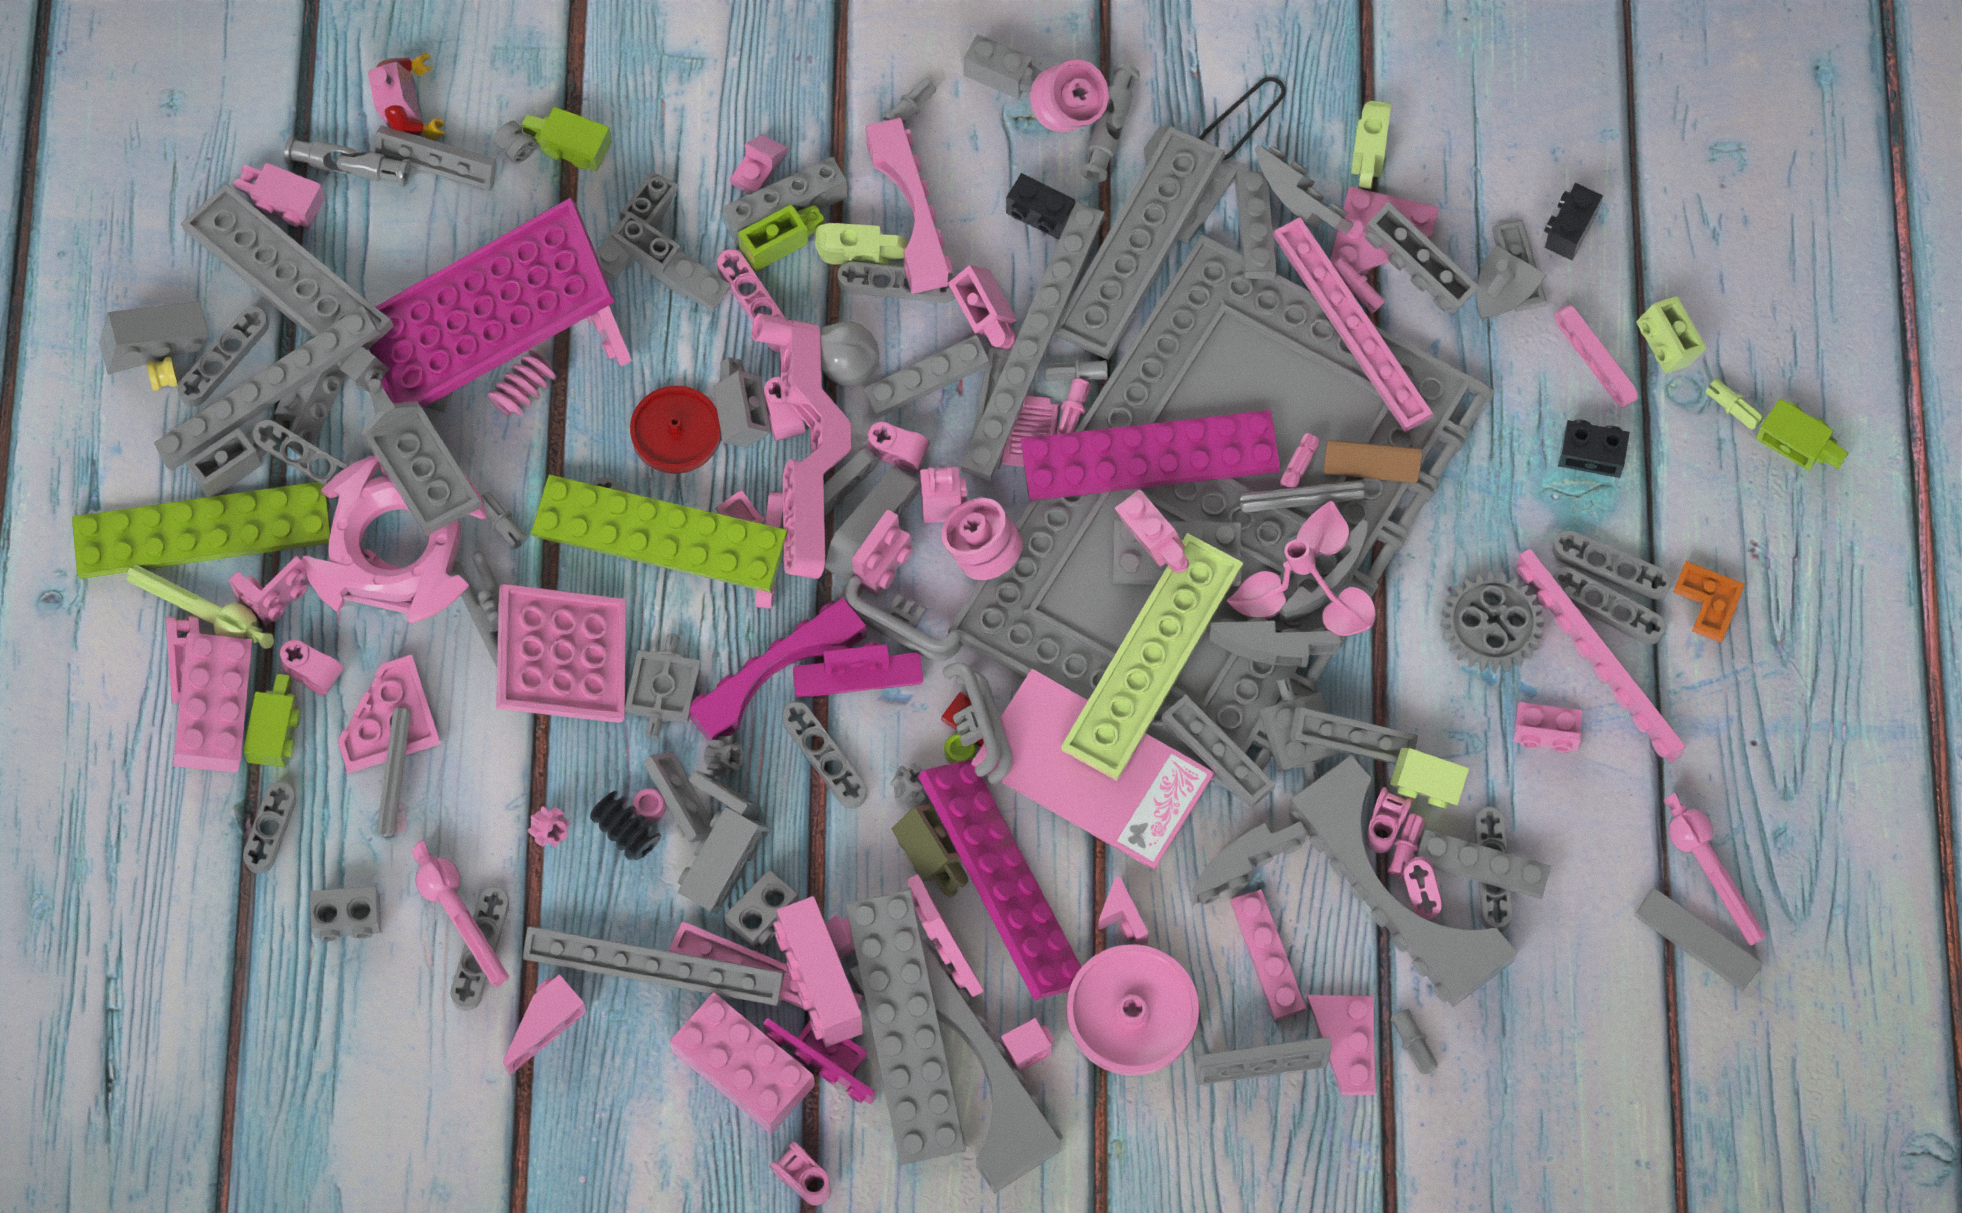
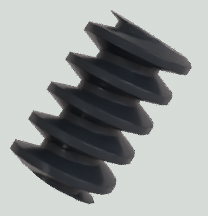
M613 791L596 804L590 814V819L594 823H599V829L602 832H607V837L611 841H616V847L620 851H624V856L628 860H639L652 851L662 835L656 833L650 837L649 834L653 826L647 824L641 827L640 825L645 817L641 814L632 818L636 811L635 806L632 805L624 809L623 807L628 799L623 796L616 800L617 791Z

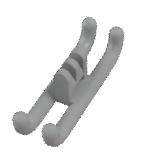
M476 551L473 554V561L486 590L478 594L479 603L471 586L461 594V597L497 667L498 641L494 633L498 631L499 586L488 565L485 554L481 551ZM454 562L451 573L452 577L459 575L469 584L462 565L459 562Z
M854 575L848 580L845 588L846 602L864 624L933 661L948 660L960 649L959 639L961 636L957 630H951L945 638L937 640L916 629L926 612V607L920 605L916 612L912 614L911 611L916 602L909 599L905 606L901 608L900 605L905 596L898 593L885 612L860 598L862 589L859 576Z
M965 663L950 664L943 669L944 677L950 679L957 676L956 683L959 686H966L972 704L953 716L954 723L959 724L956 727L958 734L963 735L960 737L962 746H969L983 738L987 755L984 761L975 767V773L980 777L989 773L988 781L991 784H996L1007 776L1011 770L1013 759L989 683L983 674L973 671ZM1000 758L998 767L995 770H993L998 762V759Z

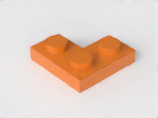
M1685 561L1673 593L1702 604L1692 632L1722 643L1745 584Z

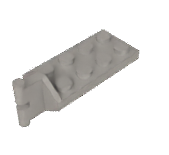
M378 379L370 380L368 387L376 415L361 430L363 437L424 535L428 536L481 508L482 505L479 497L418 401L392 403L381 386Z

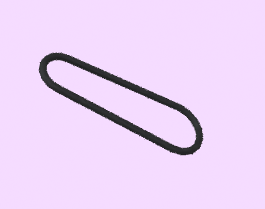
M1267 77L1260 80L1207 127L1199 139L1204 140L1206 134L1262 84L1269 81L1277 83L1281 88L1280 96L1237 145L1224 156L1223 160L1233 156L1285 96L1286 89L1281 80L1275 77Z

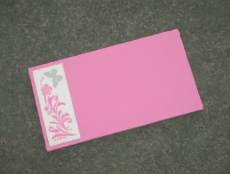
M1031 669L1000 717L1013 759L1011 770L1000 782L1155 871L1207 785L1213 780L1215 772L1146 733L1118 781L1061 751L1063 742L1088 700L1036 670ZM985 744L982 745L977 755L973 758L971 765L976 767L984 761L987 755ZM1000 758L998 759V762L993 770H995L998 767Z

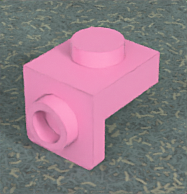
M742 490L715 508L718 514L759 524L766 520L763 515L757 512Z

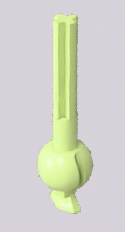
M136 564L133 568H129L127 572L129 575L126 579L128 582L213 624L217 636L252 639L253 643L259 642L261 647L265 649L272 647L274 643L273 634L262 633V629L258 627V620L253 610L247 605L231 603L222 608Z

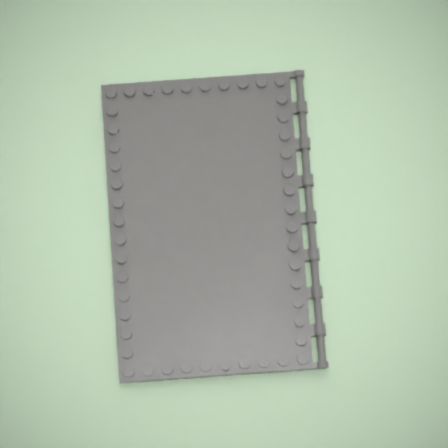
M1201 234L1075 432L1271 410L1280 472L1030 501L1015 525L1023 538V549L1019 559L1010 570L999 577L979 581L948 629V633L951 630H957L961 636L959 641L1025 678L1027 673L1034 669L1089 700L1156 586L1151 584H1113V521L1121 520L1115 507L1140 489L1167 521L1241 522V562H1243L1241 584L1251 575L1261 571L1277 574L1283 583L1285 571L1283 564L1288 561L1284 554L1286 545L1297 538L1298 531L1306 520L1326 503L1242 512L1239 499L1243 493L1284 489L1280 486L1281 478L1284 472L1287 471V467L1306 433L1317 436L1320 442L1315 453L1312 455V459L1303 477L1300 478L1297 488L1352 481H1362L1364 484L1365 496L1363 499L1334 502L1338 511L1347 522L1350 532L1362 519L1368 523L1359 562L1351 577L1335 596L1338 598L1344 589L1354 587L1363 590L1371 598L1378 587L1377 581L1395 551L1398 552L1409 536V528L1424 503L1431 500L1439 486L1438 480L1455 452H1459L1469 437L1468 431L1484 404L1490 402L1495 392L1488 385L1374 326L1433 413L1431 419L1404 432L1310 291L1276 274L1275 279L1244 278L1242 255ZM1467 391H1470L1475 397L1457 425L1451 422L1450 419ZM1329 440L1422 449L1420 468L1437 440L1445 444L1428 474L1419 471V478L1416 483L1324 474L1325 450ZM1410 490L1415 496L1398 524L1389 521L1406 491ZM1379 540L1384 543V547L1367 575L1358 570L1375 542ZM1340 551L1332 555H1323L1319 552L1315 557V567L1323 580L1344 559ZM1291 570L1288 589L1283 591L1288 601L1301 586L1312 593L1320 584L1311 572L1301 575ZM1231 586L1211 622L1224 618L1233 619L1235 622H1244L1251 619L1235 611L1227 601L1240 586ZM1329 600L1311 614L1292 622L1283 624L1279 620L1280 613L1267 618V621H1275L1276 633L1291 628L1298 629L1300 632H1313L1317 628H1326L1323 623L1322 614L1325 607L1332 603V601ZM1209 624L1146 734L1213 771L1162 720V714L1186 694L1246 755L1252 745L1259 747L1260 751L1253 762L1263 771L1271 756L1274 757L1260 710L1277 704L1282 696L1276 681L1290 677L1295 696L1311 695L1316 690L1315 684L1332 655H1317L1305 677L1297 674L1300 667L1261 663L1238 656L1221 648L1209 640ZM1340 636V648L1348 636ZM1214 773L1213 780L1211 781L1231 791L1236 797L1241 799L1216 773Z

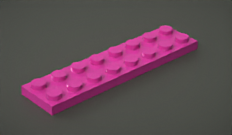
M1271 410L1021 438L1029 501L1280 472Z
M972 760L923 770L918 775V778L1032 998L1035 1001L1069 992L1072 981L1081 969V965L983 778L976 775L975 766L971 765Z

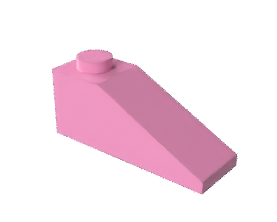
M560 974L554 979L548 978L537 987V993L532 997L503 1060L505 1069L510 1075L587 1013L585 1003Z

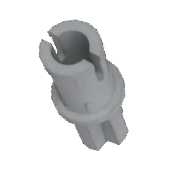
M929 79L922 80L908 95L900 97L901 101L883 117L884 121L901 118L904 125L909 118L920 112L919 108L936 92L935 85Z
M1075 359V362L1049 363L1045 365V379L1047 382L1072 381L1076 378L1083 380H1107L1106 360L1079 362L1078 359Z
M486 492L481 495L487 519L492 523L491 528L497 530L513 550L522 545L519 540L526 542L528 536L511 518L512 513L505 511L491 493Z
M1403 1010L1392 1016L1390 1020L1404 1042L1402 1045L1403 1049H1408L1420 1073L1428 1074L1438 1067V1063L1425 1041L1427 1038L1426 1034H1421L1410 1014V1010Z

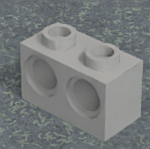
M768 870L724 915L725 924L755 951L761 944L765 946L774 938L776 931L773 923L777 921L776 910L799 902L798 894L771 870ZM774 895L781 896L784 899L778 906L768 904L767 900ZM752 918L762 922L756 929H749L744 924Z
M376 886L310 891L311 930L315 938L330 942L339 940L340 936L353 935L357 939H366L372 937L373 934L381 933L380 897ZM358 910H370V913L366 918H354V915ZM334 911L337 913L336 918L330 922L321 920L326 912Z

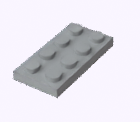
M1114 520L1113 584L1157 585L1168 565L1165 563L1159 567L1124 526L1122 520ZM1168 521L1176 530L1181 541L1189 533L1241 561V522ZM1241 570L1232 586H1240Z

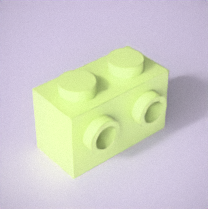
M1677 296L1654 303L1636 321L1665 374L1689 367L1707 349Z
M1401 748L1389 785L1398 787L1397 793L1402 796L1416 799L1418 794L1429 798L1427 804L1446 809L1447 805H1458L1469 768L1411 748Z

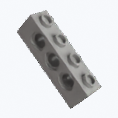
M831 157L722 206L724 224L738 248L739 231L790 204L793 205L796 212L816 205L820 211L848 198L847 181L834 157Z

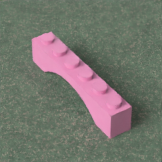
M901 118L865 125L866 144L873 167L885 174L899 187L907 198L913 213L914 228L911 239L904 251V270L911 293L914 294L948 286V274L952 273V265L949 255H943L941 249L944 247L941 229L936 230L933 223L937 221L933 204H928L926 197L929 196L925 178L920 179L918 174L921 171L918 154H912L910 148L913 146L910 129H904Z

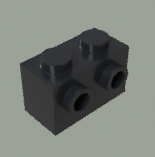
M1021 173L1006 197V214L1059 240L1075 205V199Z
M1576 182L1570 192L1564 191L1557 206L1561 209L1557 217L1551 215L1544 232L1548 233L1545 248L1573 261L1599 212L1603 195Z
M1567 420L1558 467L1620 478L1625 464L1630 432L1623 431L1620 427L1612 425L1605 427L1591 425L1586 420Z

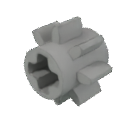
M719 736L718 740H710V745L706 747L704 752L707 770H715L716 776L728 777L729 772L738 773V768L744 760V753L740 747L741 743L732 742V736Z
M914 763L908 769L901 765L895 773L896 776L890 782V785L895 787L894 797L905 802L908 806L915 799L921 804L928 796L918 778V775L924 769L916 766Z

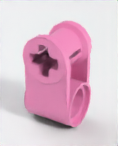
M781 377L769 379L764 386V395L774 440L778 441L806 433L803 419L789 403L783 402L782 398H777L775 393H780L781 395Z
M878 422L872 425L868 432L867 447L882 461L896 465L908 472H918L930 444L929 440L919 433L901 429L887 422ZM881 438L886 439V440H883L882 443H878V442L881 440Z
M299 640L286 642L280 650L284 672L305 684L312 691L323 696L328 693L344 669L333 657L321 653Z
M1382 787L1366 835V843L1370 850L1376 853H1386L1392 849L1400 828L1404 825L1413 798H1402L1389 793L1388 788ZM1384 830L1389 834V837L1380 838L1376 836L1374 831Z
M792 1142L789 1145L790 1150L777 1163L772 1162L769 1167L782 1182L791 1187L807 1203L816 1206L821 1205L831 1195L829 1177L802 1147ZM817 1180L824 1183L823 1188L818 1192L807 1190L808 1184L812 1181Z

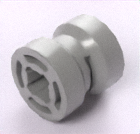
M513 120L505 123L496 132L493 141L500 149H506L507 156L513 163L518 164L526 160L536 148V141L530 135H524L522 127Z

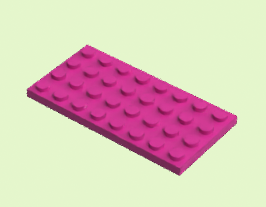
M572 198L563 201L375 306L393 324V328L369 348L372 355L390 368L384 375L381 384L392 403L418 401L421 408H424L616 302L576 202Z

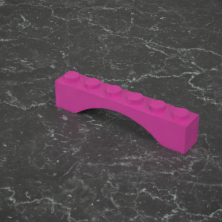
M843 597L837 602L831 601L820 609L819 615L815 618L799 623L795 627L794 633L790 636L774 641L769 646L768 651L761 657L755 656L749 659L743 665V670L734 676H726L717 684L715 690L708 695L706 693L701 694L691 703L689 708L690 719L708 742L710 740H718L719 736H731L740 729L743 714L751 698L761 685L778 671L807 658L824 656L823 651H830L835 646L852 648L867 637L866 625Z

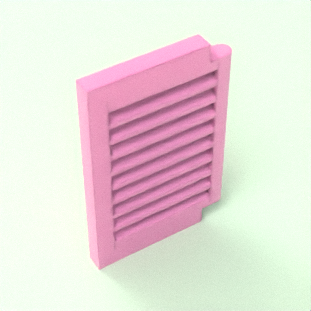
M1027 396L1003 451L1002 465L1024 467L1021 438L1056 434L1059 405L1050 404L1051 398Z

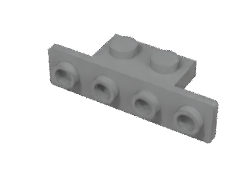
M341 361L282 398L274 413L281 420L294 421L290 431L314 445L346 377V374L339 369L343 365ZM298 442L287 444L300 457L302 456L303 448Z

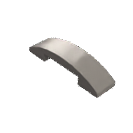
M1364 519L1350 532L1347 544L1341 549L1340 554L1344 556V559L1324 579L1334 595L1341 590L1351 577L1361 557L1368 525ZM1320 585L1312 593L1301 586L1281 607L1279 620L1285 624L1303 618L1322 607L1330 599Z

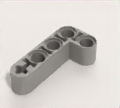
M893 466L834 535L829 546L825 569L848 582L850 577L854 576L853 556L887 509L897 514L898 518L902 515L918 494L921 487L920 481Z

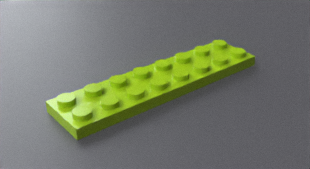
M549 474L531 535L540 539L772 593L783 557L784 540L788 531Z
M318 482L213 496L210 498L206 497L72 516L77 576L79 579L127 573L129 568H133L135 564L148 570L329 544L331 528L327 496L321 493L324 485Z

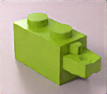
M553 107L549 117L545 116L544 119L527 114L522 123L523 132L534 137L536 143L540 144L541 151L548 157L565 159L583 170L589 168L598 171L612 142L610 127L557 107Z
M790 204L739 231V249L753 271L757 272L808 244V236L814 233L818 226L825 224L824 217L816 205L796 212L793 205Z
M1779 398L1761 425L1756 436V440L1809 472L1816 462L1820 464L1825 462L1840 469L1849 453L1836 444L1838 441L1832 437L1834 430L1829 428L1825 421L1819 418H1812L1802 412L1801 408L1795 403L1786 402Z
M277 674L273 691L267 690L266 693L255 692L243 748V754L247 763L286 768L287 758L293 757L295 739L292 738L294 727H299L301 709L297 707L295 702L296 695L290 693L292 686L290 675Z

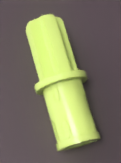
M1719 378L1711 382L1712 388L1707 387L1705 394L1724 407L1727 415L1732 414L1752 430L1760 425L1763 415L1743 400L1744 396L1741 393L1737 395L1722 383Z

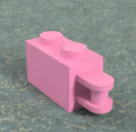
M265 163L262 171L248 165L242 166V175L239 179H235L233 185L239 191L251 196L253 206L258 211L267 216L273 214L281 217L291 226L298 227L301 225L308 229L310 228L325 200L321 184L269 163Z
M969 265L948 282V285L974 333L987 336L989 342L994 347L1010 350L1016 340V335L1010 325L1017 318L991 270Z
M946 466V468L935 469L932 467L920 470L923 523L945 522L955 508L966 502V478H959L958 467Z
M1140 489L1115 507L1124 526L1159 567L1166 563L1175 573H1182L1188 568L1189 561L1183 552L1185 546L1176 530Z

